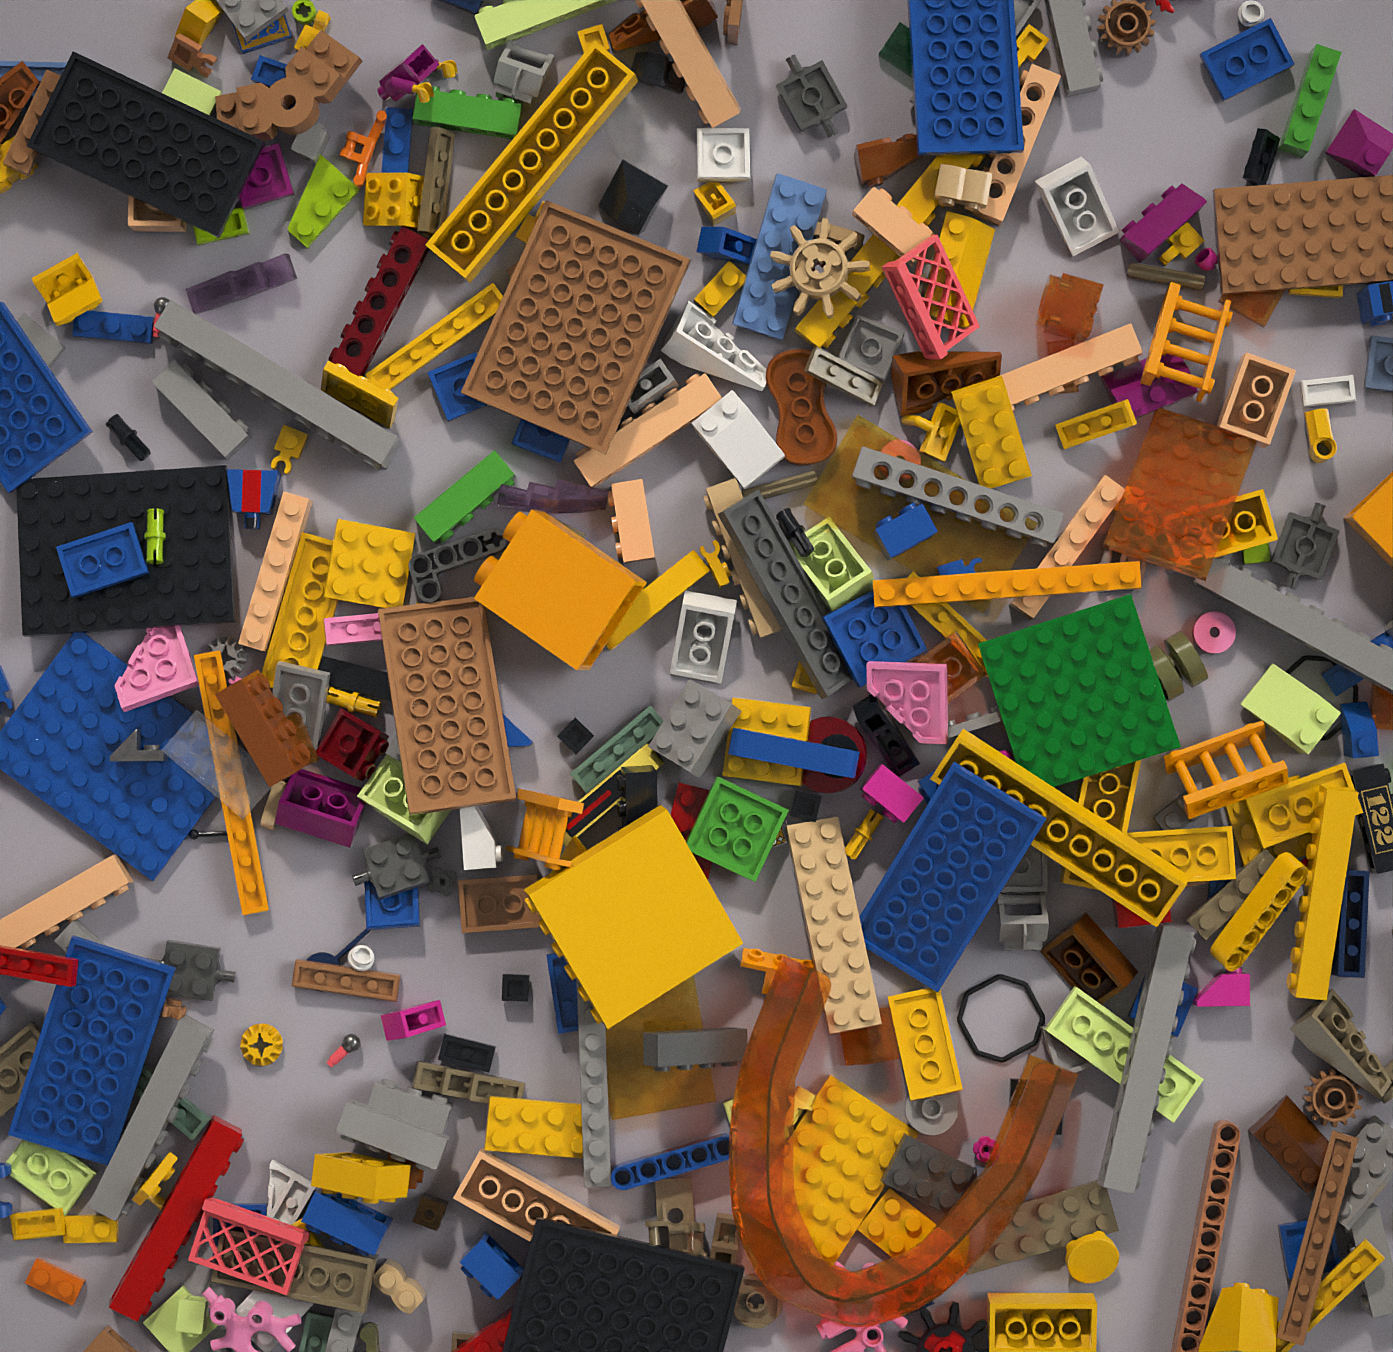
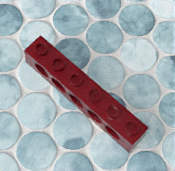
M403 226L399 232L395 231L389 241L391 248L388 254L381 256L377 264L379 271L376 277L369 279L365 287L367 294L363 302L360 300L357 302L352 313L355 317L351 325L348 323L345 325L340 336L343 340L339 348L334 347L328 361L334 364H341L349 372L358 377H364L430 250L425 245L429 241L428 239ZM400 252H408L410 254L409 260L406 263L400 264L396 262V257ZM388 275L397 276V283L392 287L384 285V280ZM377 298L385 300V306L381 310L372 309V303ZM365 321H370L373 323L372 331L367 334L361 333V324ZM351 345H360L361 352L358 356H348V349Z

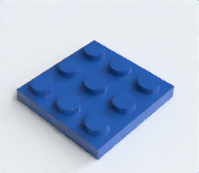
M873 589L821 617L857 687L867 684L866 664L869 661L905 663L927 650L905 606L875 608Z

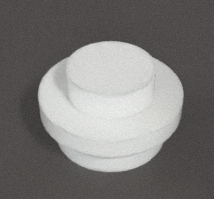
M1246 1L1238 9V19L1246 27H1254L1261 23L1264 18V9L1257 1Z
M356 946L348 954V963L357 971L369 970L374 963V954L367 946Z

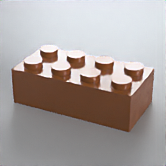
M256 670L216 693L215 696L266 783L271 787L296 773L312 760L310 759L309 749L304 743H301L296 735L295 725L286 718L281 701L272 694L268 679L259 670Z

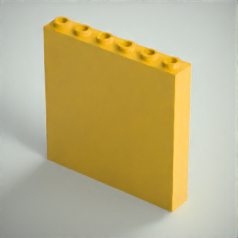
M659 805L572 859L571 867L561 866L560 870L551 872L524 889L527 898L524 899L532 914L537 912L541 920L537 923L545 936L550 934L554 942L550 945L557 957L563 956L567 965L564 966V969L570 979L576 978L580 985L577 988L579 995L584 1002L589 1000L593 1007L590 1010L592 1017L597 1024L602 1022L607 1029L743 944L670 813L662 805Z

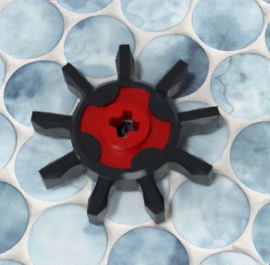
M955 1301L949 1307L947 1322L936 1324L932 1319L930 1311L923 1305L919 1310L921 1318L927 1325V1329L922 1335L916 1336L909 1331L899 1330L898 1337L904 1342L916 1345L917 1352H941L940 1349L942 1347L947 1349L949 1346L951 1347V1352H989L988 1348L976 1349L972 1340L977 1333L983 1331L988 1323L982 1318L975 1321L970 1328L963 1329L956 1323L960 1310L959 1303Z

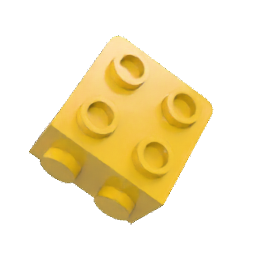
M78 252L32 277L34 285L48 305L56 326L72 322L75 317L95 309L103 300L93 275Z

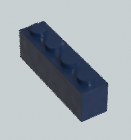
M1347 870L1331 975L1365 978L1370 871Z

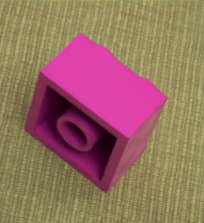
M879 764L860 787V790L864 792L861 797L872 806H876L878 803L884 808L882 814L893 823L897 821L904 823L924 799V797L883 764Z

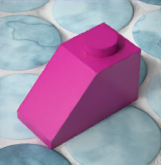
M1238 968L1235 971H1228L1226 969V972L1218 973L1194 997L1193 1005L1197 1007L1250 1006V974L1242 972V968Z
M440 1000L380 1015L386 1041L407 1038L446 1026Z

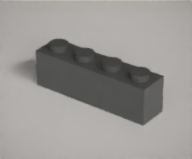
M725 1027L643 1033L644 1065L654 1066V1071H670V1066H677L678 1070H691L694 1064H699V1068H715V1063H721V1066L724 1067L737 1066V1061H748L747 1029Z

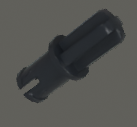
M115 414L108 420L106 426L117 436L122 446L126 445L139 461H144L150 456V449L139 439L137 431L135 429L132 430L119 414Z
M785 508L778 512L776 519L785 530L787 540L792 541L801 557H808L814 552V547L804 533V526L799 525L790 508Z

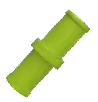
M154 509L147 510V532L144 533V539L147 540L146 563L153 564L154 553H156V564L164 562L163 541L166 540V534L163 532L164 510L157 509L156 520L154 519Z

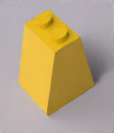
M1234 1283L1233 1287L1222 1288L1198 1352H1276L1279 1298L1269 1295L1268 1290L1251 1289L1247 1283Z

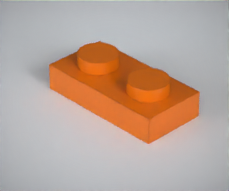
M38 1257L30 1270L25 1284L73 1306L86 1280Z

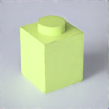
M184 1294L179 1299L175 1331L182 1332V1336L198 1337V1334H202L206 1330L209 1302L201 1296Z

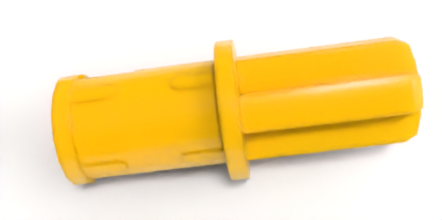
M869 809L858 828L855 827V833L845 847L847 857L853 860L858 858L867 842L872 841L873 838L871 836L884 819L883 816Z

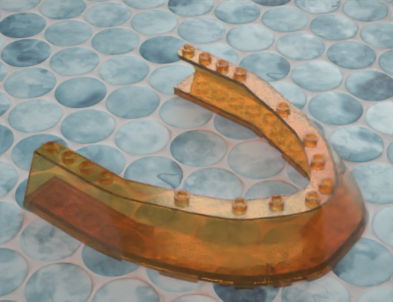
M782 955L743 1055L733 1098L729 1133V1179L734 1221L750 1263L761 1282L775 1297L789 1305L839 1325L867 1327L881 1324L907 1315L941 1296L997 1240L1019 1210L1041 1170L1079 1074L1029 1054L984 1170L975 1178L971 1186L948 1213L940 1219L929 1234L910 1250L861 1270L851 1271L828 1262L819 1254L797 1206L793 1172L795 1079L829 996L831 982L827 975L815 970V968Z

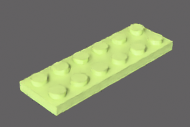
M1074 986L1044 1030L1120 1084L1133 1028ZM1169 1055L1168 1058H1165L1163 1068H1165L1166 1074L1163 1083L1159 1084L1157 1094H1159L1160 1100L1155 1111L1174 1123L1204 1079Z

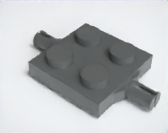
M791 55V58L788 57L786 61L793 73L788 79L777 84L776 88L800 132L802 133L813 126L822 125L828 138L836 135L838 131L831 119L835 114L846 109L847 104L823 60L812 66L802 68L796 55Z
M1315 502L1311 517H1302L1292 512H1289L1270 561L1290 572L1284 585L1286 588L1295 590L1299 576H1309L1322 580L1340 530L1329 527L1321 521L1324 509L1326 508L1321 503Z
M406 834L364 848L363 852L367 861V871L352 875L355 886L371 881L372 885L376 888L379 900L429 884L426 862L439 858L441 855L438 847L422 852L416 843L415 837L411 834Z
M168 940L163 959H150L176 967L167 993L168 995L212 1001L215 986L219 980L233 983L235 981L236 971L220 970V947Z

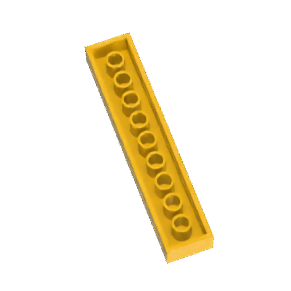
M594 41L425 245L465 280L471 283L637 84L638 79L635 73Z
M964 728L930 778L940 785L953 762H956L1046 817L1044 824L1030 845L1155 927H1158L1187 885L1189 875Z

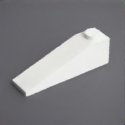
M688 301L667 334L661 352L684 366L762 391L766 385V368L747 350L741 351L732 342L734 337L729 332L724 334L714 325L717 321L710 314Z

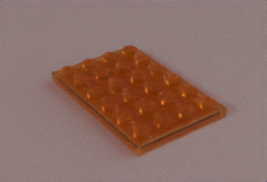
M1163 408L1156 410L1104 542V548L1206 581L1255 451L1257 441L1218 429L1216 425Z

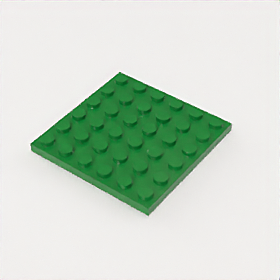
M1131 594L978 643L1016 763L1052 787L1181 747Z

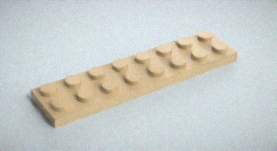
M838 817L816 820V822L810 821L787 825L785 829L828 1035L881 1025L879 1007Z

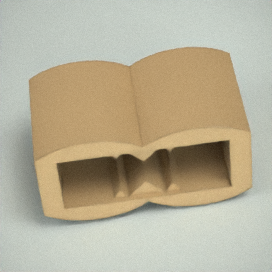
M941 164L934 199L939 200L938 204L953 207L954 203L965 205L964 209L979 212L980 208L986 209L993 174Z
M387 1259L374 1273L373 1282L375 1286L384 1294L390 1295L394 1304L407 1314H411L426 1296L423 1287L416 1280L407 1277L402 1266L392 1259Z

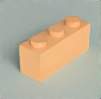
M873 187L855 207L852 216L898 256L902 257L932 235L933 232L925 224L920 223L918 225L911 219L913 215L902 205L897 207L891 201L893 198L888 192L882 188L878 190ZM911 259L907 263L912 267L917 260Z
M638 479L611 484L612 490L607 491L609 507L615 506L616 516L611 517L613 532H619L620 542L615 543L617 557L623 558L624 564L655 559L643 480Z

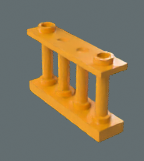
M1171 282L1164 294L1140 383L1150 386L1155 377L1159 378L1162 376L1199 388L1196 401L1201 402L1206 393H1211L1215 382L1211 375L1224 326L1228 327L1233 312L1229 311L1231 301L1226 299L1220 311L1182 299V296L1178 295L1181 285ZM1180 309L1217 321L1214 333L1177 322L1176 318L1172 317L1173 312ZM1173 331L1211 343L1209 353L1205 355L1170 344V341L1166 340L1167 334ZM1169 354L1204 365L1202 378L1164 366V363L1160 362L1161 356Z
M1263 720L1249 723L1243 728L1182 750L1172 751L1168 755L1163 756L1167 775L1177 772L1188 795L1183 796L1185 812L1189 819L1289 783L1288 768L1284 760L1273 763L1262 743L1266 739ZM1252 745L1263 768L1252 772L1247 771L1237 752L1238 749ZM1224 754H1227L1238 777L1227 781L1222 780L1212 760ZM1199 763L1203 764L1213 786L1202 790L1197 789L1187 769Z
M518 788L516 799L525 801L524 806H527L518 847L506 845L505 850L513 852V858L529 861V858L543 861L546 868L560 870L561 865L571 867L572 862L560 859L568 817H571L572 812L582 814L584 803Z

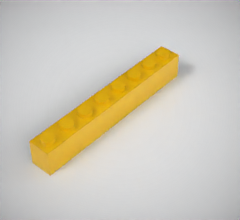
M1320 784L1319 791L1314 796L1316 813L1315 818L1313 817L1310 822L1311 844H1308L1306 849L1308 876L1303 883V896L1301 895L1298 901L1300 918L1294 927V934L1297 938L1295 947L1291 949L1290 960L1293 963L1292 971L1288 973L1286 981L1289 992L1296 998L1327 1000L1359 792L1350 787Z

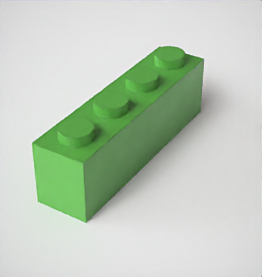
M1316 44L1310 51L1278 150L1301 158L1309 152L1342 52Z
M432 86L434 97H429V102L421 103L418 94H416L412 118L416 125L440 127L448 130L512 140L520 131L523 108L522 104H519L516 99L502 98V101L493 100L492 96L487 94H476V97L467 96L466 92L455 89L448 93L440 91V88Z
M494 450L417 514L414 519L435 544L439 541L443 544L454 535L453 529L459 524L464 527L474 518L473 513L481 507L484 510L495 501L493 498L495 494L500 490L502 493L509 490L515 484L513 479L516 478V475Z

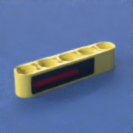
M648 743L578 801L584 803L582 814L572 812L571 817H568L563 840L565 846L568 845L571 838L575 835L577 837L614 807L618 801H621V791L617 789V775H621V767L653 765L657 770L664 764L657 753L648 747Z

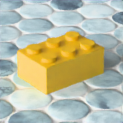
M353 1152L315 1154L311 1186L322 1188L321 1193L337 1194V1192H340L342 1197L347 1199L362 1197V1202L378 1204L379 1199L383 1202H396V1198L407 1197L411 1165Z

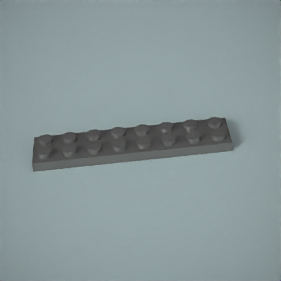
M759 489L718 513L721 522L820 698L828 697L853 680L821 619L828 612Z

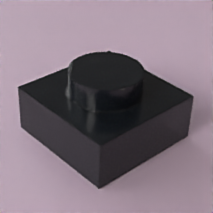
M574 718L557 737L577 755L594 735L577 718Z
M796 790L790 816L816 822L822 796Z
M503 974L502 1001L528 1002L530 974Z

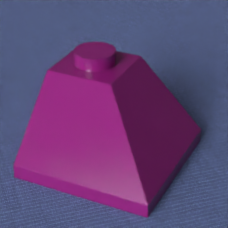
M1353 109L1325 154L1361 177H1375L1393 149V133Z

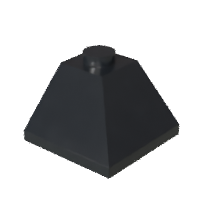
M623 159L598 206L616 223L639 235L645 231L669 185Z

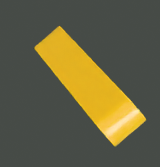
M695 550L688 553L641 591L606 644L609 650L619 645L710 571L709 567Z
M1288 852L1280 854L1274 860L1210 948L1211 955L1228 971H1235L1243 965L1308 876V868Z

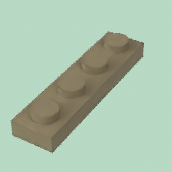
M440 127L430 128L417 231L431 236L435 234L445 220L455 133Z
M1265 848L1262 849L1236 873V879L1229 880L1186 921L1204 940H1207L1237 912L1275 858Z

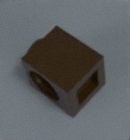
M424 1193L412 1222L438 1231L449 1201Z

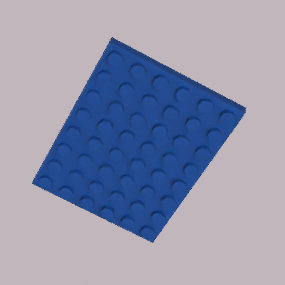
M73 633L1 729L0 769L139 872L154 881L219 794L207 724L171 696L124 712L114 685L118 678L123 676L128 664L86 633ZM136 729L141 730V750H144V745H160V750H167V761H110V756ZM239 747L241 762H243L249 753Z

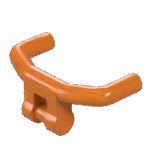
M383 110L377 112L376 120L368 137L347 131L345 146L340 150V157L358 163L356 174L353 178V184L356 188H361L364 185L371 157L385 126L387 114ZM356 144L364 146L361 154L354 152Z

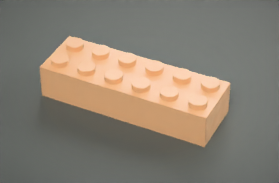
M483 1148L480 1149L453 1199L529 1242L536 1216L617 1235L620 1228L618 1224Z

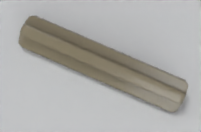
M1133 262L1127 268V276L1130 278L1163 284L1173 282L1181 285V287L1201 290L1204 287L1205 276Z
M810 471L744 489L741 493L744 498L759 489L763 498L767 499L817 485L818 479L815 471Z

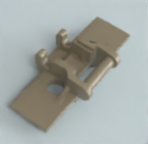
M692 1177L667 1178L655 1181L657 1220L645 1221V1227H648L649 1243L660 1246L659 1226H668L669 1248L707 1257V1252H704L703 1241L705 1223L694 1222ZM673 1208H678L683 1212V1219L679 1223H672L668 1219V1212Z

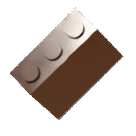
M1086 912L1067 925L1040 951L1072 989L1074 986L1079 988L1099 1004H1103L1124 990L1138 973V970Z
M1285 1095L1247 1131L1299 1188L1308 1194L1318 1184L1329 1141L1297 1105Z

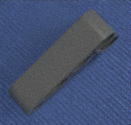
M491 528L414 555L410 559L408 566L419 598L426 603L439 601L442 598L443 589L438 574L505 551L509 542L504 538L500 541L499 547H496L494 544L486 545L487 552H484V547L479 540L484 538V542L487 543L493 540L492 535L497 534L498 537H503L504 531L499 528ZM470 542L478 545V552L474 556H467L464 552L465 546ZM444 551H451L453 554V561L448 565L441 564L439 559ZM424 559L428 562V569L424 573H417L415 571V564L417 561ZM433 584L437 588L436 595L433 598H425L423 594L425 586Z

